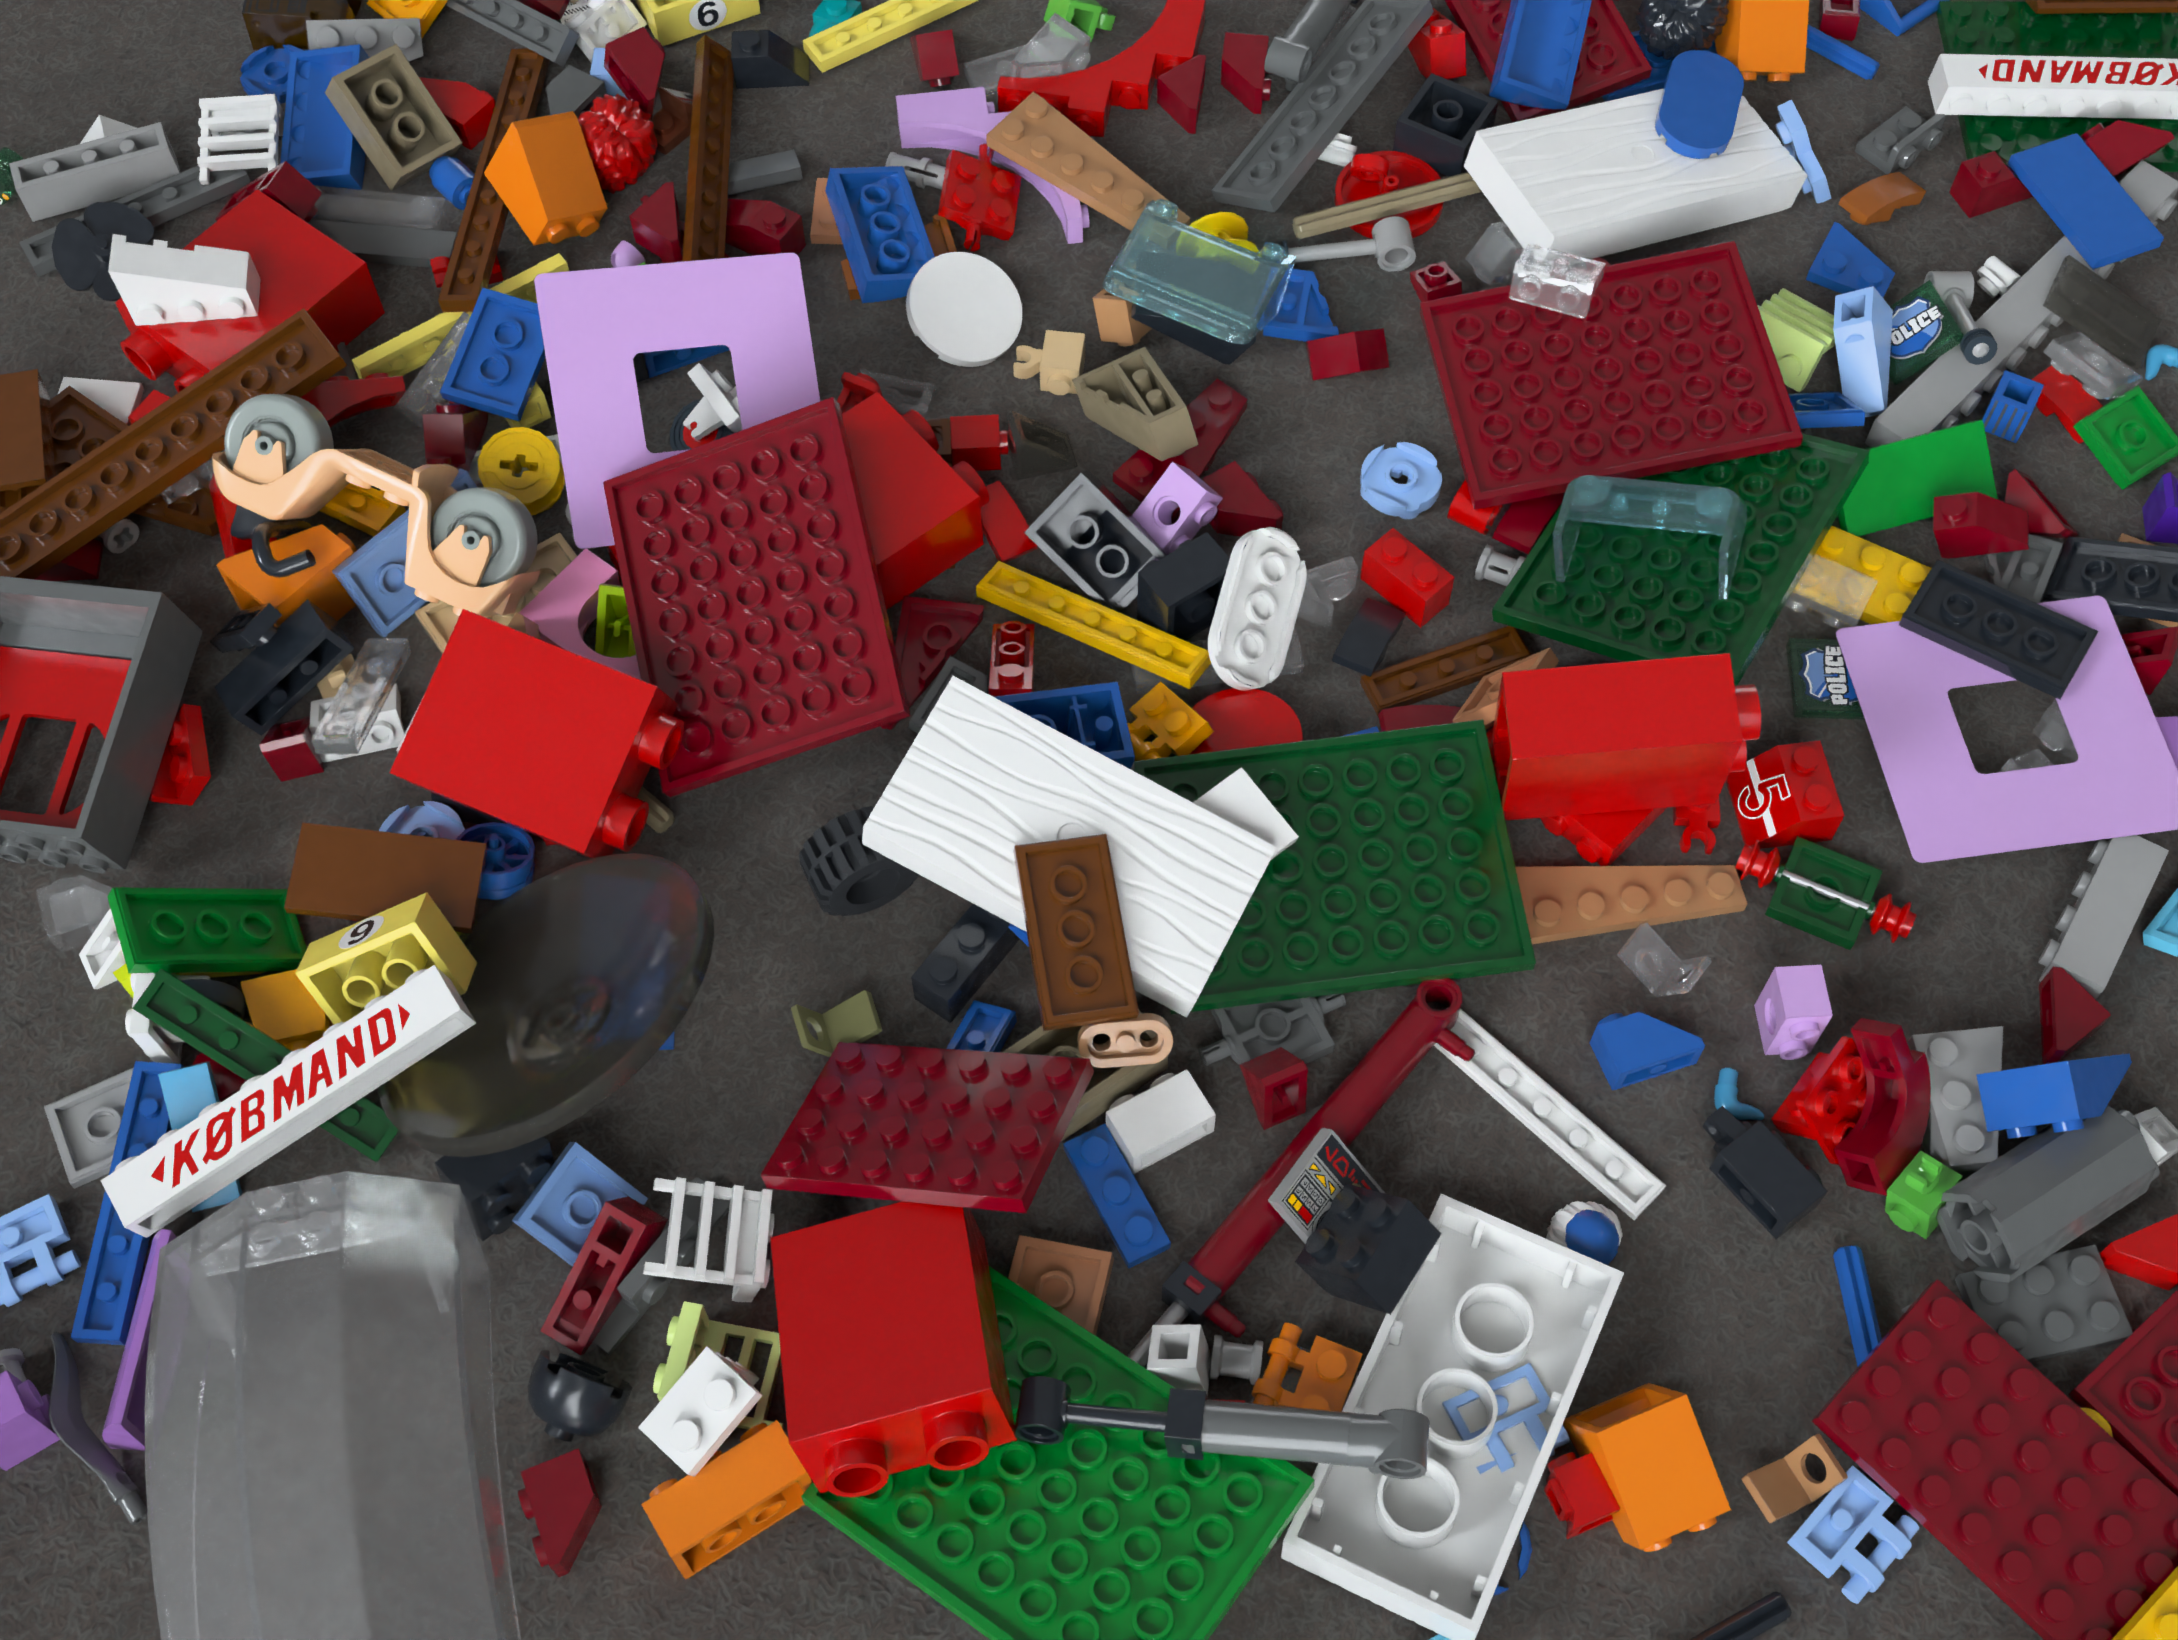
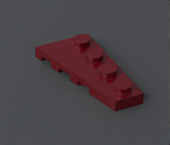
M1217 378L1187 406L1199 445L1186 450L1179 456L1171 457L1164 461H1160L1139 449L1113 473V482L1142 502L1172 462L1190 469L1201 479L1205 471H1208L1215 460V455L1221 445L1225 444L1245 412L1248 399ZM1177 507L1172 513V524L1176 522L1180 515V507Z

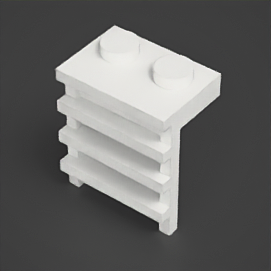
M275 94L199 99L201 118H199L198 125L201 128V137H198L200 157H197V164L200 167L199 181L202 185H209L210 171L268 168V171L278 166L279 136H283L285 113ZM269 148L268 152L210 156V152Z
M676 1177L675 1180L655 1178L653 1190L672 1193L664 1264L645 1262L643 1274L733 1285L732 1301L752 1302L760 1288H766L769 1279L770 1260L766 1259L767 1244L771 1241L770 1237H772L774 1229V1214L770 1213L773 1190L763 1189L761 1192L744 1190V1186L734 1185L733 1188L715 1186V1182L705 1181L704 1184L686 1182V1178ZM684 1194L701 1196L694 1268L677 1266ZM713 1198L730 1200L723 1271L706 1269Z
M706 1346L638 1428L685 1473L695 1477L763 1396L754 1387L759 1378L739 1362H734L729 1357L725 1358L721 1353H715Z

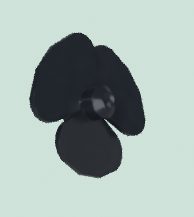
M96 202L87 207L84 212L86 226L74 218H67L59 222L56 226L52 242L53 258L56 269L66 285L72 290L85 291L93 285L94 292L99 298L106 301L119 300L121 295L108 272L112 234L126 236V242L146 245L154 236V228L152 223L135 208L118 202Z

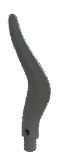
M54 1332L50 1336L55 1354L54 1375L49 1399V1419L52 1428L60 1440L98 1475L106 1486L114 1505L121 1507L132 1526L137 1525L150 1516V1512L139 1496L141 1490L85 1422L81 1410L80 1384L76 1362L64 1337L60 1333Z

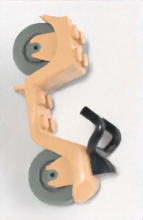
M263 394L245 401L236 409L227 424L224 437L225 452L213 453L212 465L216 484L220 492L230 502L237 504V510L231 526V535L241 540H252V551L256 563L269 576L277 578L288 577L316 564L314 555L308 549L277 561L272 555L269 539L287 537L312 528L308 522L299 519L315 515L349 483L366 489H370L371 485L385 491L383 496L385 499L402 506H409L404 583L415 588L414 594L417 597L433 603H439L441 600L454 606L452 612L458 616L465 609L480 616L491 618L496 614L503 616L515 613L519 600L537 583L540 571L526 573L535 558L538 540L537 530L530 512L518 498L504 490L492 487L468 488L457 492L451 484L459 470L449 464H425L413 469L371 449H334L332 432L326 419L314 405L300 397L288 394ZM363 544L355 546L356 549L361 548Z

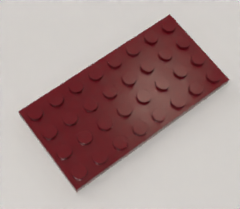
M1938 1279L1927 1286L1812 1420L1823 1433L2044 1640H2112L2178 1566V1496Z

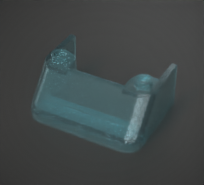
M1595 475L1580 476L1572 480L1567 486L1553 532L1556 581L1565 582L1582 522L1721 535L1722 540L1719 548V599H1728L1747 522V505L1735 492L1722 487Z

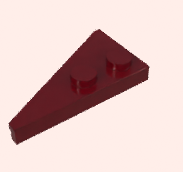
M904 596L895 650L909 709L939 674L949 657H953L982 622L984 616L983 605ZM900 720L882 725L881 728L892 730Z

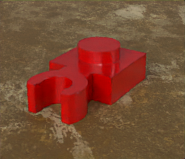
M1719 797L1716 804L1673 807V825L1686 826L1679 842L1682 853H1688L1691 839L1697 838L1705 844V854L1711 855L1716 844V836L1710 828H1718L1720 824Z

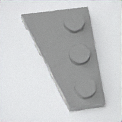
M420 18L306 20L309 50L360 44L368 56L372 57L397 44L408 62L423 57Z

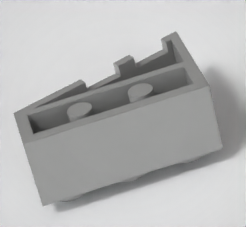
M2003 1026L1912 1035L1907 1042L1910 1050L1925 1052L1930 1072V1111L1922 1140L1924 1151L1932 1158L1962 1175V1181L1998 1158L1999 1130L1987 1132L1976 1074L2001 1071Z

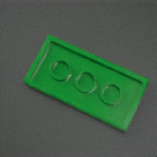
M1983 419L1866 448V450H1870L1869 463L1839 512L1838 518L1841 530L1856 536H1862L1933 517L1934 497L1979 492L1998 499Z
M113 887L107 896L129 974L158 973L160 969H164L169 973L290 971L298 969L307 950L296 914L287 913L284 908L288 889Z

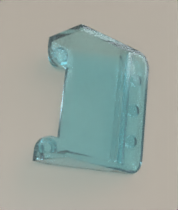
M1163 199L1152 200L1145 206L1103 281V288L1112 295L1227 342L1235 344L1249 343L1277 315L1296 257L1287 254V250L1284 247L1270 242L1264 243L1263 248L1257 253L1178 222V206L1175 203Z

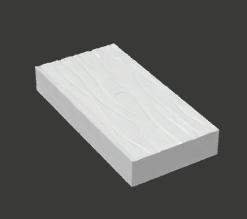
M1663 89L1478 130L1475 133L1464 164L1465 169L1540 272L1783 211L1792 207L1808 175L1802 170V167L1794 157L1790 155L1789 151L1782 146L1781 141L1769 129L1768 125L1763 122L1755 109L1748 104L1744 96H1741L1732 138L1723 153L1719 155L1713 153L1709 158L1693 159L1672 151L1665 144L1667 139L1662 133L1659 137L1655 130V120Z
M952 676L890 783L865 822L862 836L863 845L1027 932L1013 853L1014 846L1107 834L1134 989L1186 1018L1196 1003L1277 849L1276 846L955 676Z
M1441 1194L1429 1221L1442 1234L1391 1315L1386 1313L1342 1412L1379 1415V1413L1385 1410L1407 1409L1422 1413L1428 1417L1430 1425L1427 1472L1419 1478L1398 1479L1382 1474H1373L1365 1467L1318 1463L1312 1476L1315 1479L1314 1488L1291 1522L1283 1540L1281 1558L1450 1640H1475L1624 1272ZM1530 1363L1550 1398L1546 1412L1538 1415L1547 1431L1541 1451H1539L1524 1422L1498 1433L1509 1454H1514L1511 1456L1514 1467L1501 1473L1498 1465L1480 1474L1476 1467L1494 1461L1486 1443L1492 1434L1495 1422L1539 1403L1526 1377L1494 1392L1487 1382ZM1473 1390L1480 1397L1457 1409L1470 1433L1486 1426L1488 1427L1479 1436L1462 1441L1442 1403L1466 1391ZM1495 1395L1504 1396L1509 1404L1507 1412L1500 1416H1497L1498 1404Z

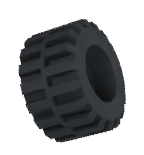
M873 806L852 810L832 819L806 840L803 844L804 848L799 853L800 866L820 908L824 912H828L829 915L845 917L877 909L900 896L919 877V874L862 844L863 826L873 811Z

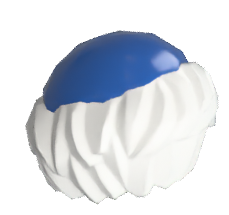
M1580 1201L1571 1202L1563 1209H1559L1551 1218L1552 1221L1551 1225L1547 1228L1548 1234L1546 1239L1605 1265H1609L1618 1253V1246L1623 1235L1620 1221L1612 1210L1602 1204L1591 1201L1586 1203Z

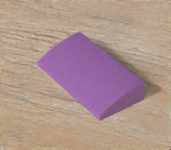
M161 1229L156 1233L152 1241L102 1433L105 1444L111 1449L149 1451L197 1262L172 1230Z

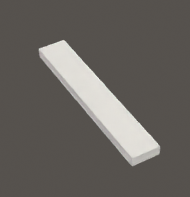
M1460 1008L1458 1019L1451 1031L1465 1040L1467 1045L1475 1050L1473 1058L1466 1062L1459 1056H1454L1439 1044L1435 1043L1434 1046L1630 1218L1635 1220L1665 1189L1666 1185Z

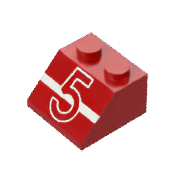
M1820 740L1777 745L1746 761L1744 771L1729 772L1726 779L1744 844L1752 847L1757 839L1759 840L1760 849L1793 845L1797 836L1810 842L1829 841L1833 839L1845 816Z

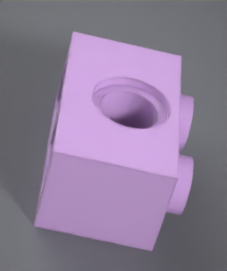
M1172 462L1132 516L1168 555L1175 551L1184 541L1193 539L1199 529L1207 525L1217 513V506L1223 497L1190 469ZM1177 507H1180V517L1176 523L1172 524V513Z
M1821 964L1775 967L1754 1005L1764 1054H1780V1058L1785 1060L1799 1059L1810 1053L1833 1016Z

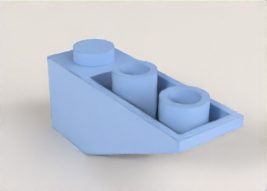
M1874 286L1836 295L1833 325L1842 394L1863 409L1865 417L1881 414L1887 408L1893 310Z

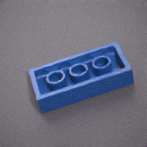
M903 166L830 168L825 191L862 303L880 302L907 296L910 284L920 268L935 256Z

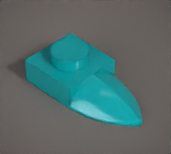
M823 0L812 14L814 24L810 30L809 37L861 14V2L855 0Z

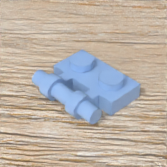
M50 1194L0 1217V1306L5 1304L6 1307H10L22 1301V1295L46 1283L51 1287L65 1280V1274L81 1267V1262L73 1249L55 1257L53 1248L71 1239L57 1202ZM35 1257L37 1267L15 1278L13 1277L11 1268Z
M1530 1363L1487 1382L1494 1392L1526 1377L1539 1403L1495 1422L1492 1434L1486 1443L1494 1461L1476 1467L1480 1474L1498 1465L1501 1473L1514 1467L1511 1458L1514 1454H1509L1498 1433L1524 1422L1536 1446L1541 1451L1547 1431L1538 1415L1546 1412L1550 1398ZM1473 1390L1466 1391L1442 1403L1462 1441L1479 1436L1488 1427L1486 1426L1470 1433L1457 1409L1480 1397ZM1495 1395L1498 1404L1497 1416H1500L1507 1412L1509 1404L1504 1396ZM1563 1425L1550 1457L1555 1455L1554 1449L1570 1442L1569 1435Z
M1852 1465L1846 1471L1848 1478L1825 1496L1787 1543L1827 1579L1842 1565L1849 1571L1851 1578L1841 1591L1850 1601L1859 1604L1868 1591L1876 1592L1884 1582L1883 1573L1894 1559H1902L1911 1549L1910 1540L1919 1530V1526L1907 1515H1902L1895 1525L1883 1517V1513L1894 1500ZM1869 1532L1877 1539L1878 1545L1866 1559L1855 1547Z

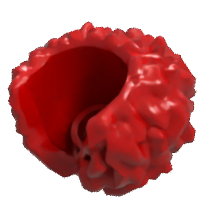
M605 94L604 97H596L593 100V106L590 108V111L582 113L577 118L601 190H608L612 194L615 191H622L625 189L626 184H636L638 177L643 176L648 167L653 164L658 146L653 129L654 124L650 121L651 114L645 113L639 107L638 101L627 100L619 94L615 96Z

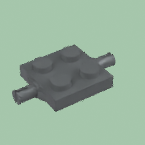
M1340 993L1317 998L1308 997L1211 1009V1014L1221 1030L1222 1039L1199 1048L1200 1058L1206 1067L1228 1056L1237 1064H1242L1282 1047L1303 1060L1305 1064L1334 1052L1335 1043L1324 1026L1323 1015L1346 1006L1345 997Z

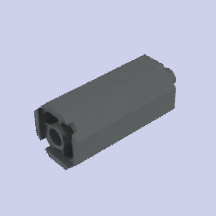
M2107 1105L2101 1116L2083 1119L2085 1129L2054 1133L2051 1124L2038 1132V1135H2033L1945 1191L1941 1201H1945L1946 1205L1938 1209L1936 1218L1951 1252L1961 1261L1970 1257L1979 1265V1267L1972 1271L1982 1280L2009 1283L2146 1193L2150 1183L2159 1177L2160 1170L2140 1131V1124L2132 1113L2127 1110L2116 1112Z

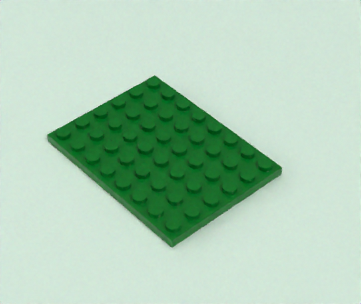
M989 1266L1014 1425L1022 1380L1033 1376L1051 1377L1068 1384L1071 1388L1070 1403L1167 1412L1170 1388H1174L1173 1386ZM1068 1424V1427L1065 1429L1064 1440L1059 1444L1040 1445L1017 1437V1441L989 1448V1453L983 1461L966 1469L948 1471L937 1469L930 1464L888 1475L889 1478L884 1487L872 1494L861 1497H841L830 1491L819 1493L814 1483H812L801 1497L806 1506L990 1640H1208L1313 1490L1315 1479L1286 1460L1206 1452H1204V1460L1168 1457L1164 1432Z

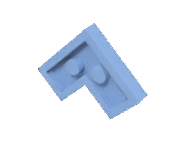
M1789 100L1777 106L1781 122L1775 124L1777 132L1784 144L1783 147L1789 151L1790 155L1794 157L1802 167V170L1808 175L1801 187L1804 194L1811 192L1816 203L1825 202L1831 199L1826 176L1812 151L1806 127L1793 101Z

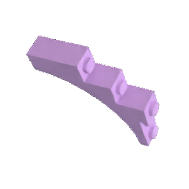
M984 87L896 96L902 148L932 147L953 149L978 156L979 146L987 144L986 134L1010 113H995L994 102L986 101ZM994 151L992 161L1022 176L1049 201L1062 223L1068 244L1083 242V228H1089L1090 225L1088 206L1086 204L1081 205L1080 200Z

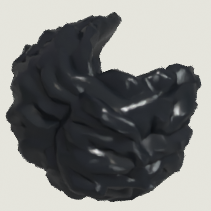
M1643 0L1638 9L1639 13L1635 17L1641 28L1639 35L1642 41L1648 45L1647 51L1649 53H1653L1657 57L1662 56L1666 60L1673 61L1677 55L1685 51L1708 50L1712 46V41L1722 34L1721 26H1725L1727 23L1726 16L1729 13L1727 9L1729 0Z

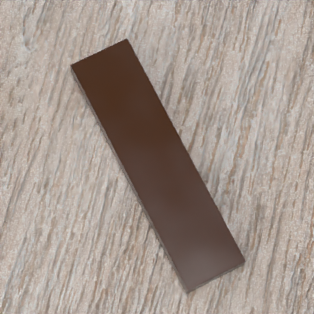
M1506 626L1377 670L1371 677L1363 675L1361 676L1360 684L1378 716L1382 709L1408 706L1480 681L1483 676L1531 656V653L1517 629Z

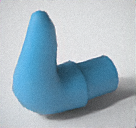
M2164 344L2155 345L2150 348L2146 356L2145 379L2150 381L2156 377L2161 364L2178 368V348Z
M1731 1068L1721 1069L1719 1071L1718 1084L1715 1085L1714 1091L1716 1109L1718 1110L1723 1106L1737 1120H1763L1764 1114L1759 1109L1737 1100L1738 1072Z

